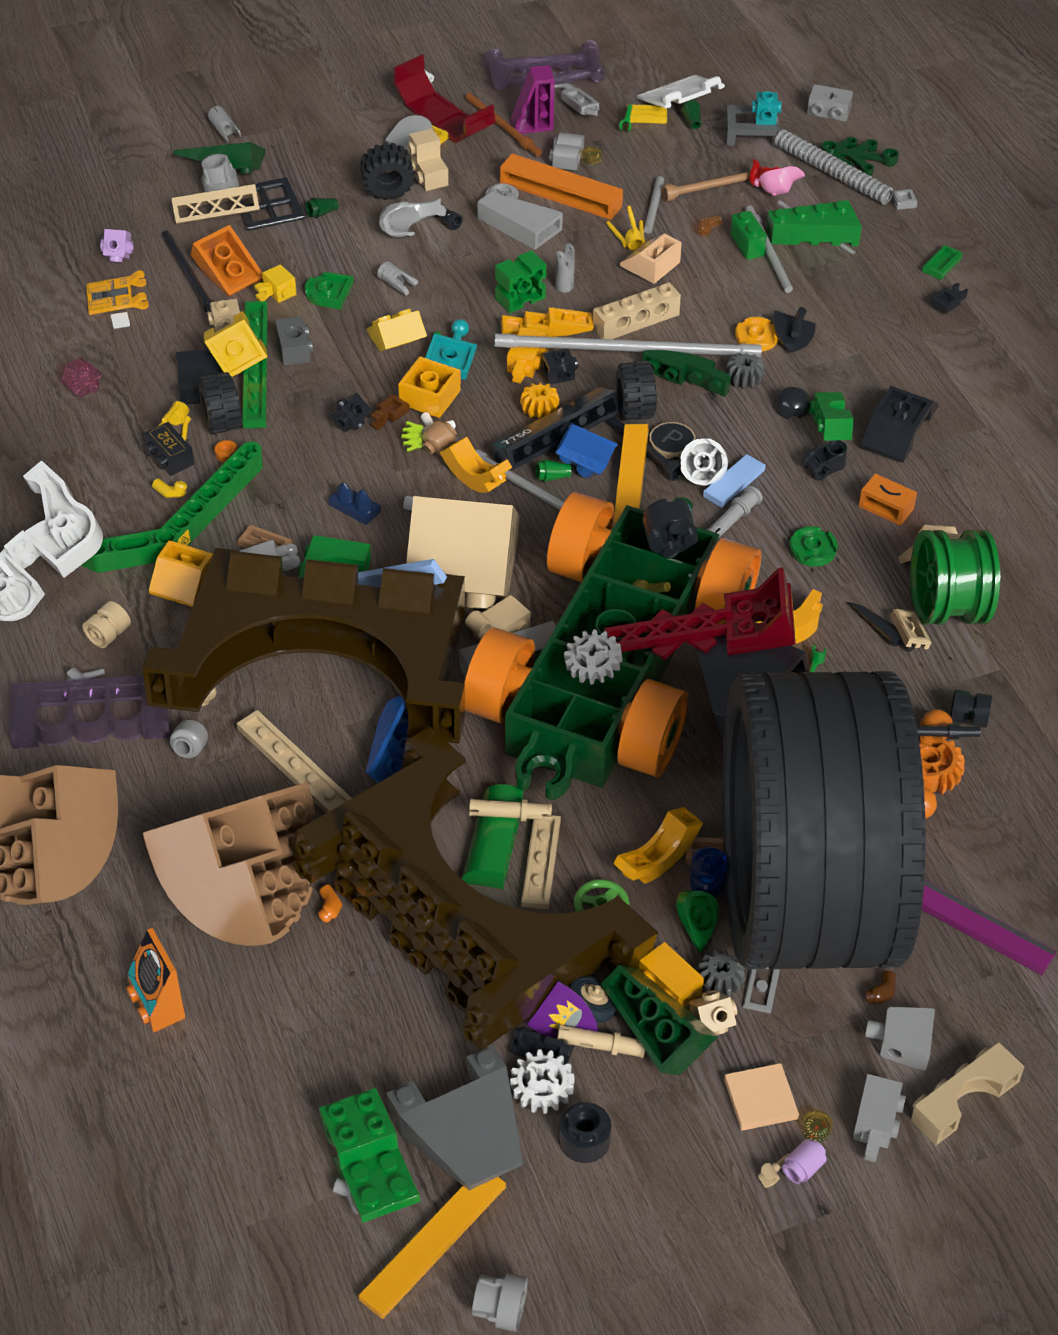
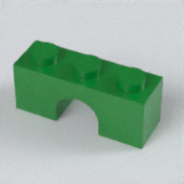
M814 392V401H810V414H813L814 423H817V431L821 432L823 440H852L853 416L849 409H845V398L842 392Z

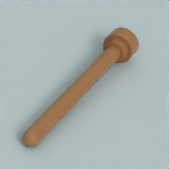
M750 172L678 187L673 184H666L661 188L662 197L665 202L675 200L681 194L750 180Z

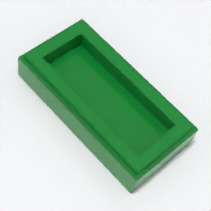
M944 245L923 266L922 272L942 280L962 259L963 253Z

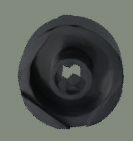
M674 498L675 501L667 502L666 499L658 500L649 505L643 513L642 525L648 546L652 551L663 554L665 558L675 557L679 552L686 550L698 541L697 529L691 508L682 499Z

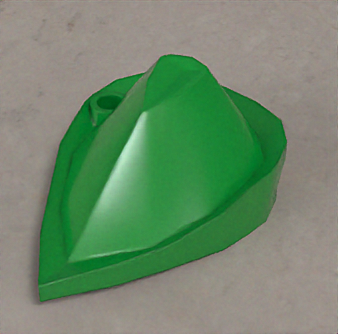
M686 890L680 892L677 896L676 907L680 920L699 953L702 952L717 923L719 913L718 902L714 896L707 892Z

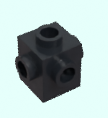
M568 348L542 354V371L548 384L552 385L575 380V370H578V363L576 357H572Z
M356 392L347 398L343 397L334 404L335 410L330 414V417L345 433L351 429H354V431L359 429L365 423L363 419L372 409Z

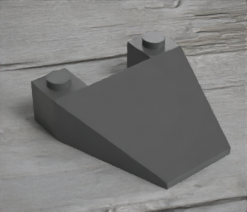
M493 1045L467 1056L470 1083L431 1101L426 1102L414 1081L386 1093L389 1115L401 1135L468 1190L523 1165L507 1066Z

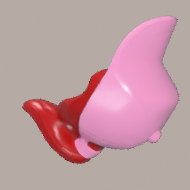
M753 159L749 179L752 186L762 187L768 194L776 196L788 193L793 182L805 177V174L801 169L793 166L785 168L761 167L760 163Z

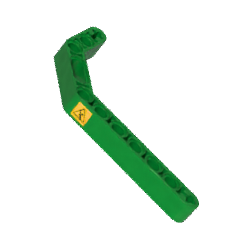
M257 442L244 443L160 529L104 538L96 554L81 566L99 573L156 563L158 555L169 540L189 546L263 468L260 444Z

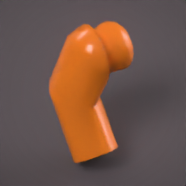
M325 885L319 891L325 903L323 904V909L318 912V916L324 923H329L332 918L335 919L342 909V902L331 885Z

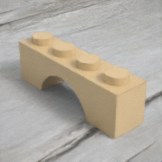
M999 1042L990 1049L986 1047L971 1064L964 1063L956 1071L955 1076L947 1080L945 1078L941 1080L931 1094L920 1096L913 1104L914 1110L911 1121L936 1146L958 1128L962 1115L957 1103L960 1097L967 1093L978 1091L1000 1097L1020 1081L1025 1066Z

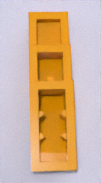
M549 307L547 314L525 311L524 318L502 315L500 321L501 334L518 335L521 327L546 332L547 337H558L593 331L594 328L592 313L551 307Z

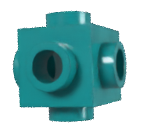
M757 92L756 100L752 101V113H755L756 125H776L777 113H781L782 102L778 101L777 92Z

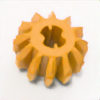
M540 382L539 385L531 383L530 387H524L522 397H520V404L524 414H529L530 418L538 417L540 419L557 410L559 398L556 388H551L550 384L542 385Z

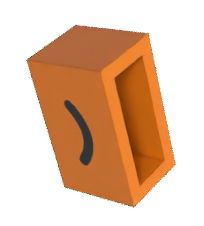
M874 474L861 490L859 507L901 526L914 510L917 492L878 474Z

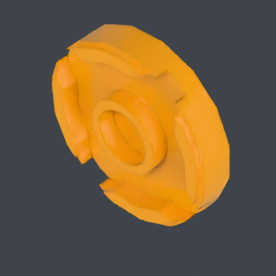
M762 317L746 318L744 322L737 324L735 330V338L738 344H760L762 351L772 349L779 340L771 321Z

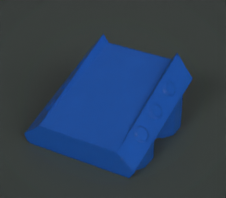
M571 422L555 454L559 455V458L564 463L576 465L577 471L582 477L590 478L592 475H600L608 466L607 463L618 444Z

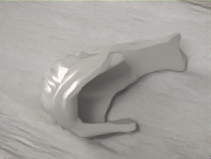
M441 198L434 201L416 203L399 202L386 206L382 210L378 222L382 231L392 238L415 235V232L408 231L409 227L430 216H445L446 209L441 205Z

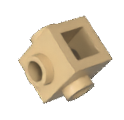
M237 299L211 302V312H207L209 325H214L215 332L233 323V316L240 313Z
M718 990L705 992L702 994V998L689 1002L691 1013L717 1035L727 1032L728 1027L737 1025L735 1020L737 1008L734 1000Z

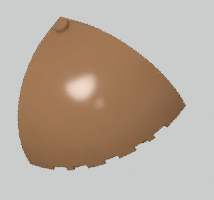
M55 765L20 777L0 775V900L20 905L55 902L77 894L94 880L108 859L117 829L118 795L115 770Z
M308 782L143 833L145 845L155 873L170 900L196 927L222 941L245 946L272 943L290 931V925L300 919L301 915L299 913L301 908L307 905L313 888L309 886L310 883L303 876L296 873L293 867L297 830L312 822L311 816L316 815Z

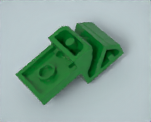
M376 1088L319 1108L328 1143L332 1147L334 1146L337 1155L334 1156L336 1167L341 1178L345 1181L362 1223L420 1202L419 1192L398 1148L396 1131Z

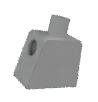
M887 1008L884 1023L867 1020L865 1037L882 1040L880 1055L883 1058L926 1071L930 1058L935 1009Z

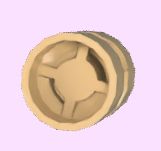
M108 601L97 611V614L92 615L83 623L82 628L87 638L94 645L106 648L116 639L117 635L123 633L130 626L131 620L127 612L119 604Z

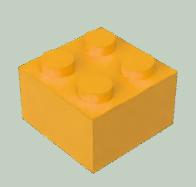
M419 357L398 384L399 398L410 404L409 408L423 413L428 412L430 415L440 418L461 391L460 370Z

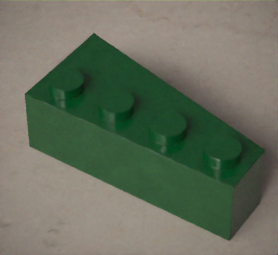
M619 965L601 983L661 1073L681 1075L719 1037L638 968Z

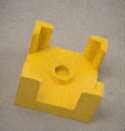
M243 311L234 315V322L215 332L214 328H211L204 332V342L222 370L229 372L232 377L267 358L265 345L261 339H257Z

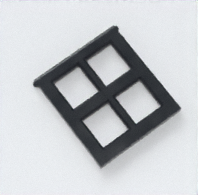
M287 177L255 184L257 192L260 193L263 199L262 202H258L260 210L267 209L271 217L270 219L254 222L250 212L241 213L246 225L245 229L248 231L303 220L307 217ZM283 188L286 197L269 200L265 190ZM241 199L239 202L245 207L255 206L254 203L246 205L244 199ZM290 204L294 214L276 216L273 207Z

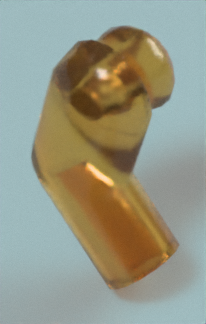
M720 215L702 219L698 232L702 236L710 235L713 227L722 224Z

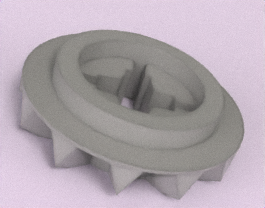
M495 184L486 190V195L494 192L515 199L519 197L518 190L509 184Z

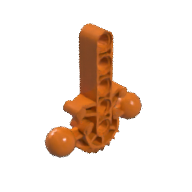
M941 709L926 712L920 721V726H947V724H953L952 718ZM921 736L919 739L924 781L925 819L931 817L937 808L936 795L933 792L943 795L946 790L952 791L955 785L959 784L964 774L965 760L964 756L961 755V748L955 747L954 741L947 742L945 740L947 737Z

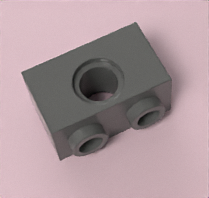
M302 316L275 320L276 335L283 365L310 362V352H313V344L311 339H307L310 338L308 324H303Z

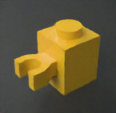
M281 264L263 272V283L254 285L255 289L259 292L255 295L258 301H265L271 296L276 302L280 303L296 295L295 277Z

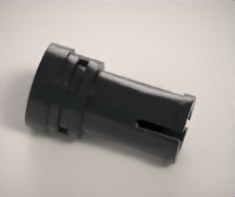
M446 207L445 216L434 215L444 221V224L452 230H457L463 222V217L460 214L450 211Z

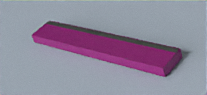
M924 879L923 911L1041 976L1044 974L1054 959L1056 950Z

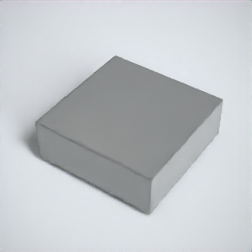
M912 189L893 191L891 199L896 210L917 208L918 202Z

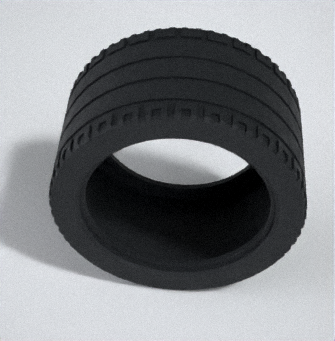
M867 671L835 673L801 672L799 674L783 672L763 673L762 676L760 673L738 674L732 681L727 702L722 771V823L726 897L732 942L738 962L746 970H764L767 967L770 969H802L803 967L807 969L839 968L840 966L842 968L901 967L909 959L914 949L919 930L926 856L922 759L915 715L906 686L892 671H875L870 673Z

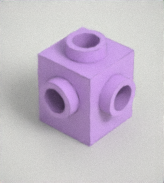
M105 229L104 239L101 240L100 245L103 255L110 258L109 261L122 262L123 259H129L130 254L133 253L131 233L123 230Z

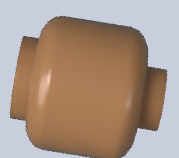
M436 421L422 434L424 441L422 445L429 454L435 453L441 456L439 452L456 442L455 436L457 432L448 422Z

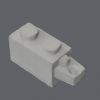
M867 1074L853 1140L867 1143L864 1160L876 1163L879 1147L888 1149L890 1139H897L900 1121L895 1120L896 1112L902 1113L906 1098L905 1095L900 1094L903 1084L901 1082Z

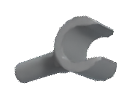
M72 668L67 672V675L70 677L67 681L73 687L80 688L86 680L104 675L105 671L102 668L81 673L76 668Z

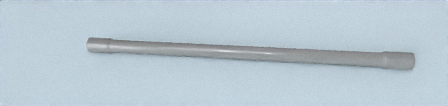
M494 334V347L568 348L630 352L670 350L688 354L736 356L737 353L744 355L747 352L748 355L756 354V358H760L762 352L760 344L733 345Z

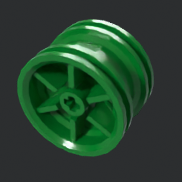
M922 530L918 533L911 555L910 589L913 608L922 625H943L950 616H960L965 624H987L991 621L999 599L1000 563L995 540L988 530H965L959 539H949L947 533L943 530H934L933 532L931 530Z

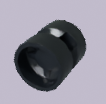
M955 689L950 712L952 722L965 724L967 721H970L972 726L987 728L992 695L976 693L974 696H971L969 691Z

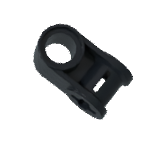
M832 440L823 446L808 451L803 456L801 463L805 468H809L813 472V476L817 480L824 479L845 467L847 445L843 441Z

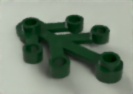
M847 137L846 140L839 143L824 141L820 146L822 151L835 156L837 159L842 160V162H846L847 165L849 164L853 167L854 162L862 168V173H866L867 176L873 175L874 166L867 163L864 159L883 161L885 166L893 167L899 158V152L893 148L885 149L883 154L872 153L877 151L878 142L874 139H869L857 146V138ZM842 156L848 157V158H849L850 160H852L853 162L847 161V160H846L845 158H843Z

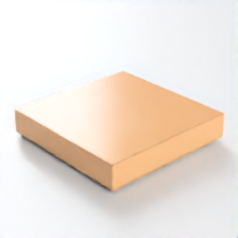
M781 1063L725 1074L724 1081L741 1131L798 1119L799 1113Z

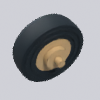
M593 977L577 978L570 987L587 1002L597 1023L610 1020L617 1007L602 987L601 983L603 981Z

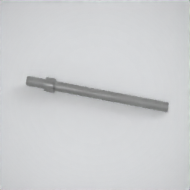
M747 206L745 211H752V214H754L755 219H757V221L759 222L758 224H760L762 229H764L762 226L763 221L758 214H756L753 206ZM767 236L765 252L784 291L790 293L793 287Z
M479 449L475 450L487 463L492 465L498 464L488 458L486 453ZM510 470L505 472V479L556 509L561 510L564 504L562 500Z

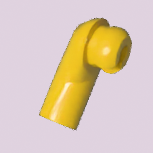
M158 478L152 483V488L165 498H181L187 493V484L183 481H176L174 486H169Z

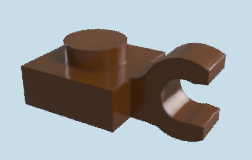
M392 394L377 404V410L371 414V417L375 419L371 426L376 430H380L388 419L395 422L409 412L410 404Z

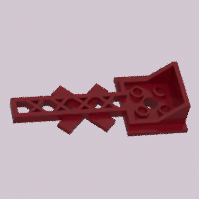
M777 568L758 588L725 593V608L715 610L702 603L691 614L673 616L662 609L651 621L605 628L608 638L612 636L615 638L624 637L621 641L616 642V644L620 643L621 652L655 647L652 650L653 654L663 660H666L684 642L707 653L717 644L716 639L712 637L726 635L728 655L796 645L791 583H787L784 568ZM720 620H726V624L718 625L717 623ZM642 633H649L646 637H639Z

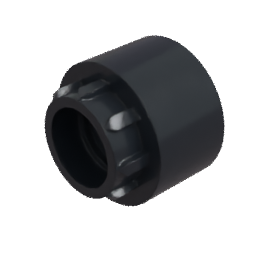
M589 1102L576 1103L567 1108L561 1116L559 1144L563 1153L571 1160L579 1163H591L601 1159L610 1147L612 1124L608 1113L599 1105Z

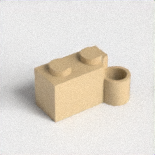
M510 595L483 613L474 611L469 614L465 621V626L473 632V636L477 640L481 641L485 633L492 627L511 633L530 628L531 612Z

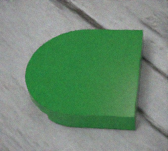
M324 272L322 276L315 278L312 276L305 283V296L315 305L341 310L354 284V277L331 272Z

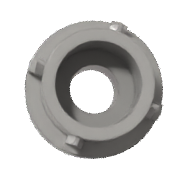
M214 154L204 158L201 165L204 172L202 183L205 192L239 187L236 170L232 167L227 155Z
M506 1273L505 1277L500 1278L480 1274L474 1295L472 1316L495 1322L496 1328L517 1332L523 1313L528 1277Z

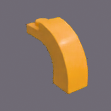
M468 437L455 442L439 452L449 469L461 482L472 490L481 493H487L505 482V472L512 468L508 459L496 465L484 461L477 454Z
M813 589L803 604L793 611L796 644L806 640L817 630L819 615L823 608V604L820 603L822 593Z
M685 807L670 810L667 812L658 831L645 845L637 850L618 855L614 865L622 871L625 877L631 880L640 879L644 884L649 883L669 870L683 856L696 838L703 822Z

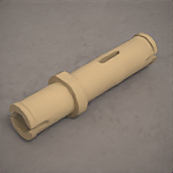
M470 798L469 816L521 818V821L525 822L526 819L551 821L552 803H527L528 800L510 802Z
M561 1024L559 1026L557 1040L563 1041L565 1039L568 1041L567 1044L609 1051L611 1055L617 1056V1053L640 1058L644 1057L645 1049L637 1038L621 1036L620 1032L609 1034L563 1026Z

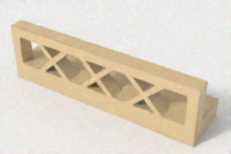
M255 184L172 198L176 224L260 210ZM253 197L255 206L245 207L239 202L241 199ZM233 201L235 204L230 210L225 211L219 207L221 202ZM211 204L214 206L208 214H203L198 210L203 205ZM186 208L193 210L189 217L180 218L178 210Z

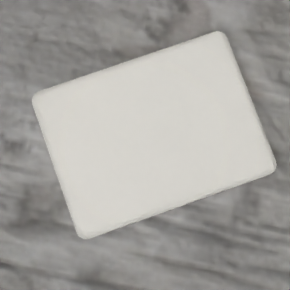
M127 312L111 314L114 329L130 326Z

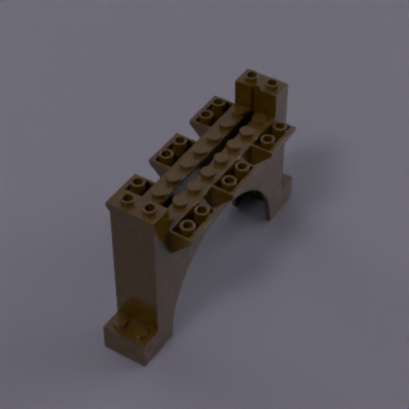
M215 548L177 649L150 647L142 667L147 706L199 712L207 696L221 681L251 663L283 654L323 653L362 663L381 674L396 688L404 700L407 709V738H411L431 727L448 743L460 744L465 723V683L449 682L448 679L465 615V576L445 574L447 576L445 582L437 584L434 593V574L383 568L381 586L359 585L358 565L307 559L304 578L283 576L282 556Z
M428 727L406 740L400 771L297 830L293 867L296 873L303 876L310 884L336 869L334 887L341 896H345L353 904L358 913L363 914L369 921L373 920L378 913L384 914L391 921L388 937L390 943L409 959L412 966L418 968L425 975L430 973L435 966L448 976L444 994L450 1003L456 1005L466 1015L461 1032L468 1042L473 1043L479 1050H483L532 1016L558 980L570 987L575 979L588 977L604 965L610 973L619 965L639 969L640 960L653 951L658 931L619 896L607 903L583 911L554 914L521 910L497 902L464 882L449 867L440 854L432 835L431 823L439 811L459 795L460 791L446 778L455 769L466 762V758L435 730Z

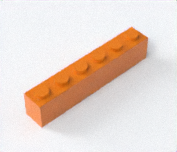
M511 154L500 166V184H509L518 190L610 220L622 207L623 189L515 154Z

